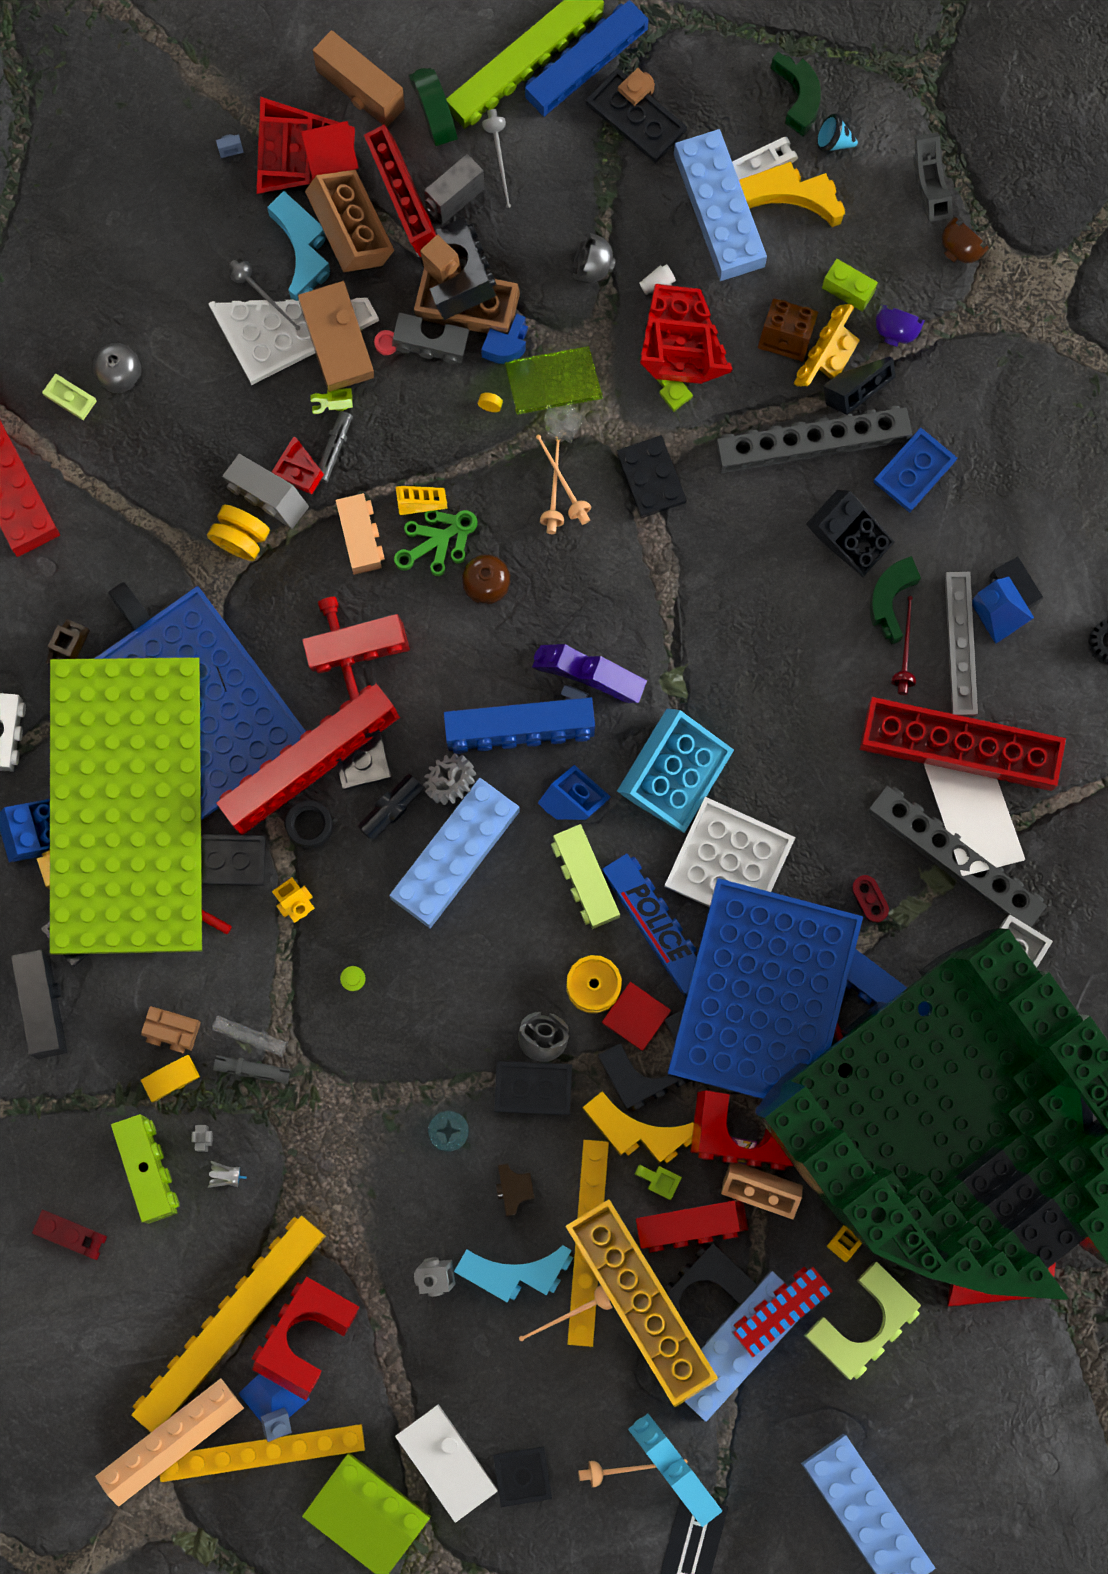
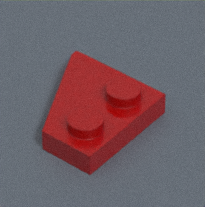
M296 437L292 438L272 470L273 474L289 482L295 488L309 494L314 492L324 476L321 469Z

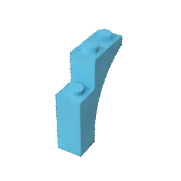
M283 191L267 208L269 216L284 230L295 250V273L288 290L290 298L298 301L299 294L312 291L318 283H324L330 275L329 263L314 250L319 249L324 244L326 235L321 224Z
M562 1245L557 1251L541 1260L526 1264L510 1265L492 1262L466 1249L454 1272L505 1302H508L510 1298L515 1300L522 1288L518 1285L520 1280L547 1295L549 1291L554 1293L561 1280L557 1276L561 1268L566 1271L573 1257L569 1254L572 1250Z
M648 1413L638 1419L628 1429L702 1528L722 1512L721 1508Z

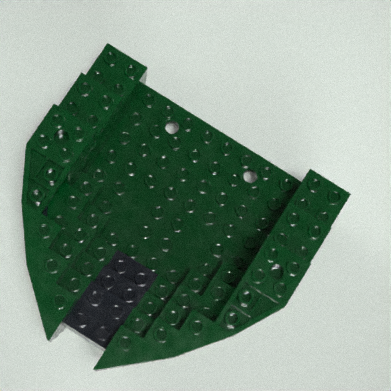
M991 929L935 958L918 971L922 977L889 1003L878 1002L840 1032L843 1038L810 1064L799 1063L787 1072L770 1089L761 1104L756 1107L755 1112L802 1178L834 1213L840 1223L851 1230L870 1252L927 1278L990 1295L1067 1300L1069 1299L1048 1270L1050 1266L1078 1244L1094 1255L1096 1259L1108 1265V1040L1091 1016L1082 1015L1077 1012L1050 972L1039 971L1009 929ZM925 1001L929 1005V1012L921 1016L918 1012V1006L921 1002ZM843 1063H847L850 1067V1073L846 1077H841L838 1073V1068ZM1093 1114H1094V1115L1096 1116V1118H1097V1120H1095L1094 1122H1093Z

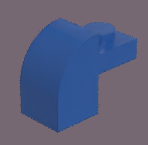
M516 314L508 335L490 328L481 349L482 358L498 364H509L518 360L526 350V341H523L528 331L526 317Z

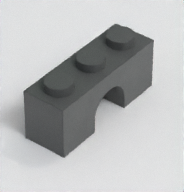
M399 313L392 340V346L396 347L397 351L402 353H410L411 351L419 353L423 358L432 359L436 357L443 359L448 364H462L469 329L446 324L444 332L439 338L429 339L421 332L422 318Z

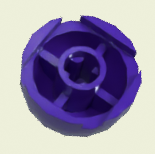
M881 304L876 316V329L880 335L885 337V343L897 347L899 343L908 344L913 342L921 332L925 320L918 319L919 317L893 308V310L888 309L886 305Z

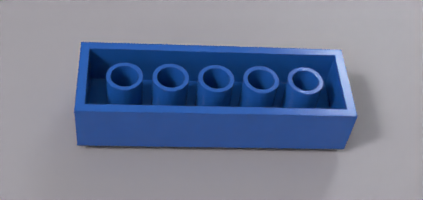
M592 697L444 712L448 751L453 750V753L456 754L466 753L468 749L477 748L478 751L492 750V746H502L503 749L515 748L517 744L526 743L527 746H538L543 741H551V744H561L566 742L565 739L573 738L577 742L590 740V737H594L595 734Z

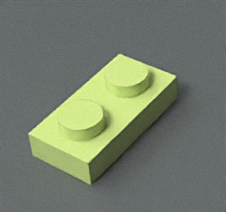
M58 374L53 376L42 392L46 398L81 420L85 419L97 402L93 396Z

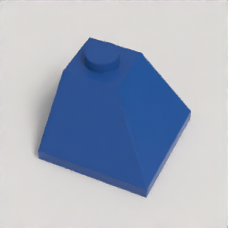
M1010 577L995 580L978 592L972 600L973 608L995 644L1034 619Z
M574 765L550 785L538 804L555 819L587 820L611 796Z
M260 1374L238 1393L260 1421L261 1416L284 1407L288 1412V1416L291 1417L310 1400L309 1397L307 1400L300 1398Z

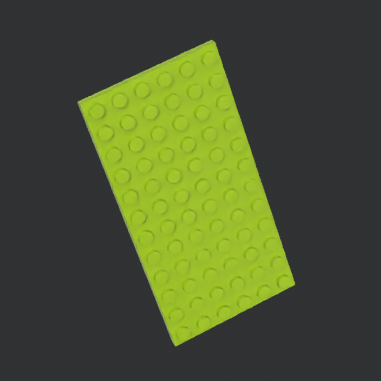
M200 658L50 659V954L201 952Z

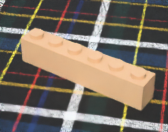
M220 1378L95 1477L107 1496L119 1507L233 1418L244 1407L227 1384Z

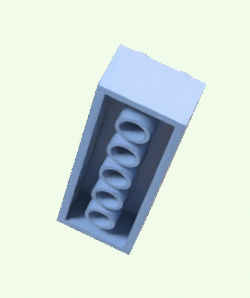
M720 129L675 143L674 157L719 280L723 281L764 268L767 255Z
M479 778L471 788V791L467 793L391 892V900L431 929L518 815L520 807Z
M773 1271L765 1276L757 1288L734 1310L701 1348L719 1380L684 1402L705 1422L793 1327V1325L790 1326L754 1357L747 1353L731 1333L736 1329L733 1325L743 1316L750 1318L756 1313L753 1308L764 1299L769 1302L775 1297L773 1291L784 1282Z
M840 1435L801 1463L874 1574H929L936 1569L846 1435Z

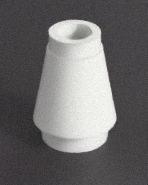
M666 264L663 267L660 265L639 284L645 295L653 293L655 284L672 286L676 279Z

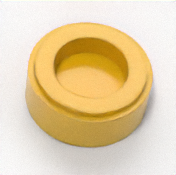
M482 393L478 400V406L490 412H499L503 404V400L493 393Z

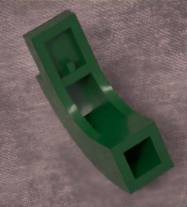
M777 52L772 58L770 69L792 84L798 95L797 102L786 115L785 124L804 137L812 127L818 113L821 100L820 83L813 68L803 58L796 65L791 57Z
M421 68L413 74H409L411 85L419 98L429 134L435 146L457 140L458 137L451 112L435 70Z
M912 556L894 563L881 575L870 600L873 626L880 623L883 624L881 626L882 634L885 639H889L891 645L900 642L903 637L893 612V598L898 592L917 585L921 579Z

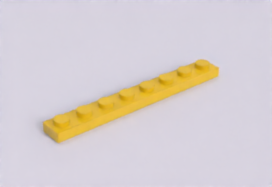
M583 1140L577 1219L604 1202L609 1142ZM576 1243L570 1312L594 1300V1293L598 1287V1280ZM596 1305L569 1318L567 1345L593 1347Z
M362 1424L282 1436L270 1442L262 1439L192 1450L160 1474V1482L365 1451Z

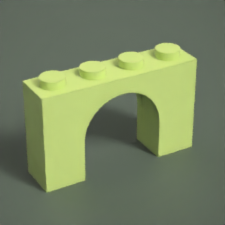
M873 1262L856 1280L876 1299L882 1310V1324L880 1330L873 1338L861 1343L852 1342L842 1336L824 1317H821L804 1334L849 1380L853 1377L857 1380L867 1370L864 1365L871 1358L875 1361L885 1351L882 1346L888 1340L893 1342L902 1333L900 1327L906 1321L910 1324L920 1314L917 1310L921 1305L878 1262Z

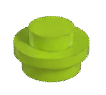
M350 966L343 970L340 980L346 990L357 991L364 986L366 978L364 972L359 967Z

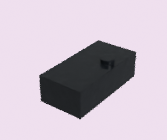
M42 950L11 956L29 1055L36 1059H42L68 1053L58 998L61 997L59 983L54 981L50 956Z

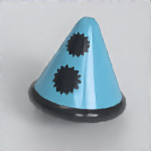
M839 114L829 115L820 127L817 145L823 153L852 148L858 144L857 139L842 121Z

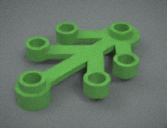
M437 510L425 512V520L428 524L433 525L437 522L451 525L444 530L418 525L414 521L407 522L404 526L407 536L415 537L421 535L431 538L411 551L406 549L399 550L394 556L396 567L403 571L412 568L414 560L437 547L435 560L430 566L431 573L434 576L443 575L449 538L457 533L456 547L451 551V559L454 563H462L466 557L464 549L467 535L474 532L477 527V518L471 511L463 510L456 515L438 512ZM430 513L437 515L433 520H430L427 516ZM468 520L470 524L464 527L461 525V522ZM415 526L416 531L410 533L407 531V528ZM461 552L463 556L460 559H456L454 554ZM407 558L409 562L406 565H402L400 560ZM435 565L442 566V570L439 572L434 571L433 568Z

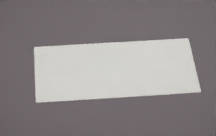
M924 764L948 832L952 835H955V833L961 836L960 841L996 868L1025 860L997 779ZM960 848L954 850L958 865L965 864L969 859L966 852ZM975 861L971 864L970 871L960 870L962 876L989 870V866L983 861Z

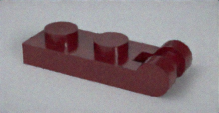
M43 1209L32 1232L37 1236L95 1260L99 1258L100 1253L98 1251L101 1244H105L108 1237ZM87 1237L93 1239L89 1248L83 1246Z

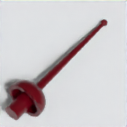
M908 596L902 671L895 673L891 680L893 685L898 686L899 695H907L908 687L916 685L915 676L907 671L912 596Z

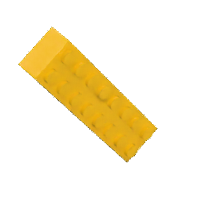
M608 1199L566 1225L567 1230L673 1406H678L718 1381L717 1375L611 1201Z

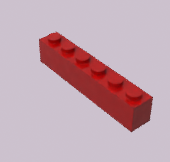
M383 124L365 134L364 137L407 237L415 251L422 257L420 250L436 236V233L397 143L386 125Z

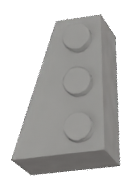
M238 454L222 476L228 483L226 487L232 493L243 495L249 503L259 506L291 529L294 528L309 508L292 484L241 454Z

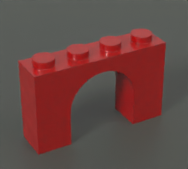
M706 1090L697 1092L691 1153L699 1154L698 1158L713 1160L714 1156L723 1157L722 1162L737 1164L738 1160L747 1161V1166L761 1167L762 1163L770 1164V1169L785 1171V1167L794 1166L767 1128L762 1140L753 1148H743L732 1140L726 1124L730 1094Z
M306 1276L302 1284L298 1282L290 1295L294 1297L289 1305L285 1303L280 1310L278 1317L281 1319L277 1326L272 1324L265 1335V1338L268 1339L265 1346L259 1345L252 1357V1360L255 1361L253 1371L304 1400H307L319 1380L322 1370L302 1360L291 1351L287 1343L288 1330L298 1322L309 1320L319 1322L338 1334L345 1336L359 1310V1306Z

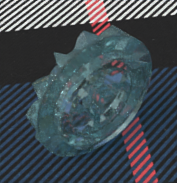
M444 1111L438 1113L431 1120L428 1133L435 1147L443 1151H454L465 1144L469 1128L466 1120L459 1113ZM448 1120H450L453 1129L460 1130V1132L451 1134L449 1142H447L444 1133L437 1132L446 1128Z

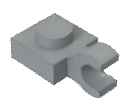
M195 1125V1132H192L191 1142L195 1143V1151L208 1152V1146H212L213 1133L208 1131L209 1127L206 1125Z

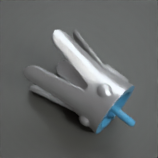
M211 1161L213 1164L211 1169L213 1171L209 1172V1176L219 1179L210 1180L208 1188L224 1185L238 1187L239 1178L246 1179L247 1177L240 1176V1167H228Z

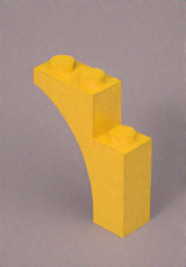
M788 162L739 180L749 209L770 203L798 205L815 212L825 219L831 227L840 225L845 214L842 202L837 201L835 196V184L832 180L828 179L826 173L801 182L798 169H794L792 163Z
M603 1091L583 1107L585 1113L620 1156L624 1153L628 1156L640 1147L637 1144L640 1140L658 1163L663 1160L668 1163L678 1155L676 1152L677 1148L682 1144L688 1147L692 1143L693 1122L678 1127H656L641 1123L620 1111Z

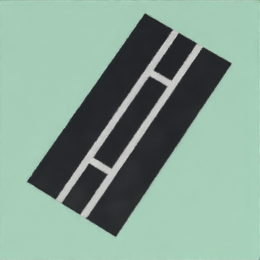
M680 1499L660 1574H711L729 1506L718 1504L722 1512L702 1528Z

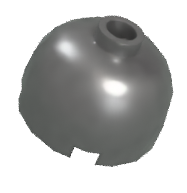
M586 233L584 235L588 237L586 242H580L575 254L573 268L578 267L577 274L573 273V277L576 280L592 283L603 279L608 271L612 272L615 266V258H612V248L604 238L592 233Z
M111 343L102 347L96 353L93 359V374L101 387L112 393H123L132 389L138 378H140L141 364L137 354L128 346L121 343Z
M541 1012L529 1014L521 1022L518 1033L519 1045L525 1055L532 1060L549 1062L564 1052L569 1038V1028L563 1019L549 1013V1017L541 1015Z

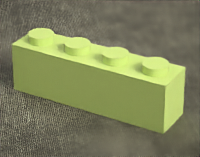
M581 824L553 835L554 843L551 844L556 858L561 856L564 865L560 866L566 880L571 879L574 888L570 890L575 902H581L584 910L580 911L585 925L590 924L591 928L594 929L620 918L619 910Z

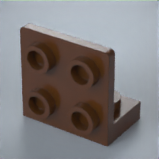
M773 299L764 323L758 348L803 362L818 311L791 304L785 300Z

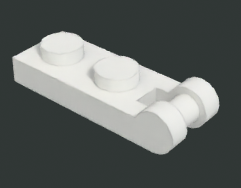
M783 137L732 161L738 179L746 178L788 162H795L798 156L795 151L791 150L789 139ZM776 151H782L783 155L779 157Z

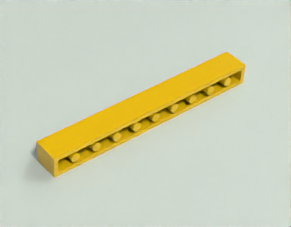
M300 1216L299 1219L294 1217L287 1224L285 1229L288 1232L282 1239L278 1236L268 1247L271 1252L265 1258L261 1256L251 1267L254 1269L253 1273L248 1278L246 1276L241 1278L235 1286L237 1289L236 1293L231 1298L226 1296L218 1306L220 1309L215 1317L210 1315L201 1326L204 1329L198 1337L193 1335L184 1346L187 1349L181 1357L176 1355L167 1365V1368L170 1370L164 1377L159 1375L150 1385L152 1391L147 1397L142 1395L133 1405L135 1411L132 1413V1416L150 1432L158 1428L181 1408L326 1237L304 1216Z

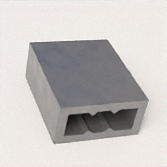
M468 154L425 189L426 212L432 220H438L442 225L484 190L483 169Z

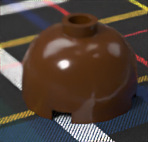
M953 217L942 234V244L946 249L944 254L953 263L956 260L962 263H973L979 260L989 250V247L986 245L982 248L980 244L983 240L964 223L960 224V226L957 225L958 218Z
M490 554L479 555L471 559L465 566L462 574L463 588L467 596L473 601L493 604L507 594L510 585V572L506 564L498 557Z

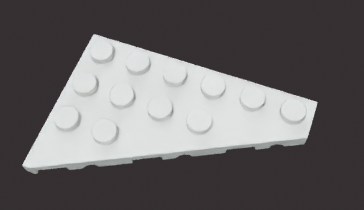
M368 298L350 300L360 330L379 321ZM291 299L275 303L296 325L300 326V330H296L295 326L267 300L232 301V303H215V301L208 303L251 385L315 354L299 301Z

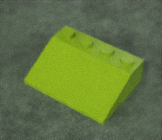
M348 1453L302 1517L373 1573L389 1574L431 1516L355 1456Z

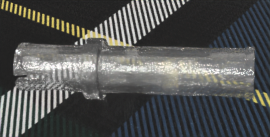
M219 1015L212 1026V1031L253 1045L259 1051L263 1049L282 1057L287 1048L288 1042L269 1036L266 1031L259 1032Z

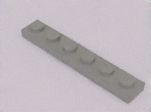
M946 572L945 590L952 714L964 717L977 716L970 572Z

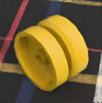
M222 505L217 515L220 523L212 524L207 537L225 551L239 558L254 561L260 551L256 542L259 543L266 540L270 532L269 527L258 518L231 505Z
M590 955L579 959L572 965L567 975L566 991L570 1001L577 1009L586 1013L598 1014L608 1010L616 1003L621 991L622 978L618 968L611 960L602 956ZM592 979L599 983L597 988L590 987L589 984Z

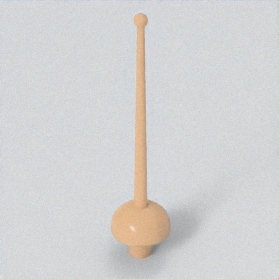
M537 435L536 439L542 445L572 502L568 510L569 518L571 520L578 518L582 525L588 523L590 519L587 512L591 510V505L586 501L576 500L541 440V435Z
M556 437L555 464L557 467L560 437ZM555 470L550 510L544 512L540 517V523L547 526L546 533L556 534V527L564 524L563 515L556 511L557 474Z
M600 1285L595 1290L594 1300L525 1336H520L519 1340L524 1341L525 1338L595 1305L605 1310L612 1309L610 1299Z
M589 1461L588 1469L579 1470L578 1476L579 1481L590 1480L591 1487H597L601 1484L605 1475L657 1467L655 1464L603 1470L596 1461Z

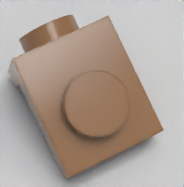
M637 68L618 86V91L635 106L647 94L651 96L654 93L655 83L650 74L647 72L643 73Z

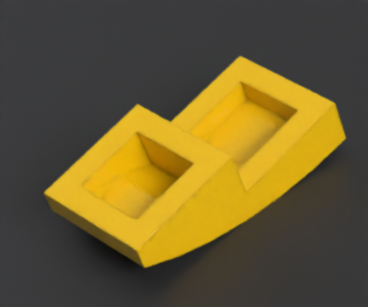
M186 1055L141 1079V1082L151 1102H155L174 1090L181 1089L200 1076L190 1056Z

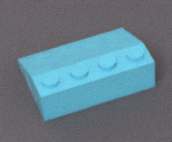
M666 709L617 792L635 805L685 833L734 749L681 710Z

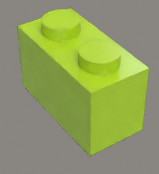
M836 259L824 278L822 289L863 312L875 293L878 282Z

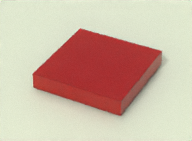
M348 121L301 131L312 179L316 175L359 169Z
M630 982L606 1015L602 1024L643 1052L671 1010Z

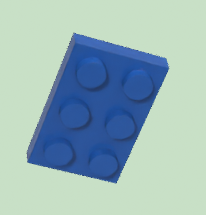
M920 428L879 473L873 483L910 513L956 462L957 457L925 430Z

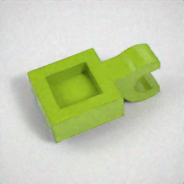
M656 379L663 387L659 391L660 396L673 412L693 398L692 393L683 382Z
M351 388L337 389L331 392L327 390V394H312L311 402L320 403L318 406H312L313 414H320L327 407L329 410L336 411L353 408Z
M638 1165L635 1172L636 1176L650 1182L648 1190L668 1200L672 1199L682 1178L658 1166L656 1172H653L642 1165Z

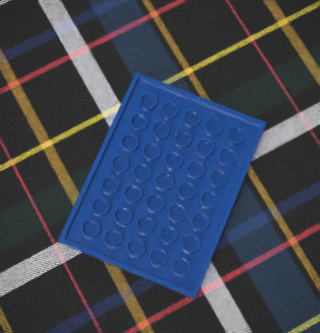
M199 586L189 591L94 658H200L201 820L219 808L216 802L220 800L219 797L224 792L230 789L233 791L240 785L239 783L244 777L250 774L253 776L260 770L259 768L264 762L270 759L273 761L280 755L279 753L284 747L296 744L300 741V736L306 732ZM216 667L219 668V671H220V674H221V676H222V679H223V682H224V684H225V687H226L227 692H225L224 686H223V684H222V682H221V679H220V676H219V673H218V670H217Z
M717 878L667 1074L764 1099L775 1083L799 1063L810 1064L828 1050L832 1045L863 916Z

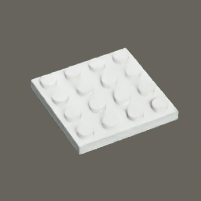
M705 797L664 887L707 907H710L717 878L771 892L795 837Z

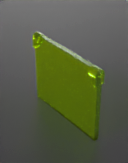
M589 346L505 362L517 415L602 399L603 393L598 382Z

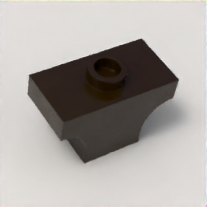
M66 619L62 626L58 625L48 645L49 654L46 664L50 666V659H77L90 632L89 628Z
M508 1164L498 1165L501 1184H496L498 1199H504L507 1217L517 1215V1208L523 1201L534 1199L530 1173L516 1174L509 1168Z

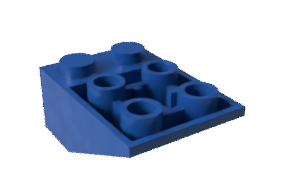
M50 799L4 807L0 811V832L9 863L41 856L42 853L50 850Z

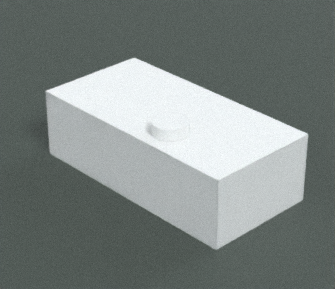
M439 1404L395 1436L455 1523L498 1491Z

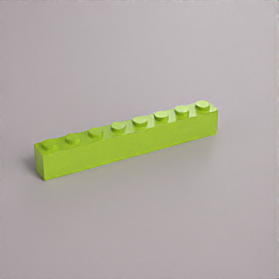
M563 0L446 98L451 115L464 129L470 124L475 125L481 119L483 113L494 109L498 105L499 100L505 95L509 96L512 94L521 81H527L533 75L534 70L539 66H545L551 60L553 54L557 51H563L572 38L581 36L591 22H597L603 16L604 1Z

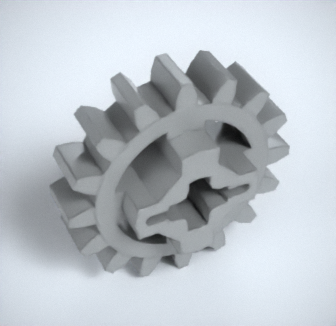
M456 753L451 758L445 755L442 762L437 759V765L429 767L431 773L424 776L427 782L423 783V786L426 788L425 792L435 803L441 802L443 805H446L448 800H450L453 804L456 797L464 798V791H471L468 786L475 783V780L472 778L476 775V772L473 770L474 766L463 755L458 757Z

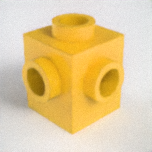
M293 877L272 891L280 902L276 905L284 918L289 915L294 923L315 909L309 901L313 898L305 886L300 888Z

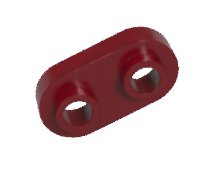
M862 875L856 878L852 884V893L862 913L869 922H882L888 916L889 906L879 886L871 876ZM861 885H866L868 887L867 893H862L860 891ZM871 908H879L880 913L878 915L872 914Z

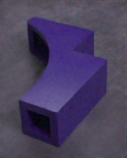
M566 644L540 645V648L537 649L534 655L535 661L532 668L586 684L625 703H639L647 680L602 656H587Z

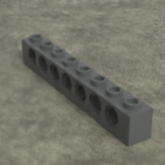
M891 406L886 408L885 411L867 410L862 415L844 414L839 416L838 419L833 420L820 418L815 420V423L805 424V422H796L791 427L772 426L767 431L749 430L744 432L743 435L737 436L725 434L717 439L716 450L721 473L905 443L911 439L912 430L907 407ZM881 422L887 423L890 429L882 430L878 424ZM861 426L865 428L866 433L859 434L854 428ZM838 430L842 433L843 437L835 438L832 436L831 431ZM814 434L818 436L819 441L811 442L807 436ZM791 438L796 444L788 446L783 440ZM763 442H768L771 444L772 448L770 450H764L761 448L760 444ZM744 446L749 452L740 454L736 448Z
M886 786L867 814L1004 917L1012 915L1029 927L1033 926L1047 907L1043 903L1044 899L1039 894L1033 891L1031 893L1023 888L1024 884L1019 879L1013 876L1011 878L1003 873L1004 869L1002 867L996 868L960 841L961 836L955 833V835H952L943 828L944 824L939 819L928 817L923 813L924 809L915 802L910 803L904 799V794L899 789ZM900 807L904 811V817H895L892 813V808ZM920 822L924 826V832H915L912 828V823ZM940 837L944 842V846L941 848L935 847L932 843V838ZM957 848L963 849L967 857H969L968 861L963 865H958L952 858V852ZM975 861H983L989 866V870L983 871L984 875L982 878H977L973 874L962 876L960 870L970 871V866ZM994 881H998L1003 885L1002 893H997L993 890L992 883ZM1014 896H1018L1023 900L1022 908H1017L1013 905L1012 898Z

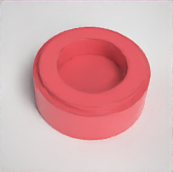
M383 330L376 335L374 344L380 354L391 355L396 351V347L392 346L394 332Z

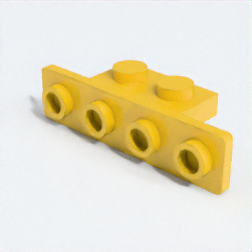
M839 305L832 311L830 321L821 330L819 340L810 349L808 359L797 372V378L794 381L797 387L809 386L818 369L831 380L843 371L860 341L844 327L854 309L853 305Z

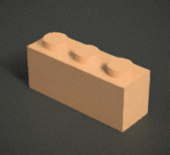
M364 493L337 499L336 504L353 575L382 568L380 561L385 560L382 546H377L375 538L379 537L376 523L371 524L369 516L374 514L371 500L366 501Z
M737 1162V1164H729L723 1180L721 1194L794 1219L802 1199L803 1185Z

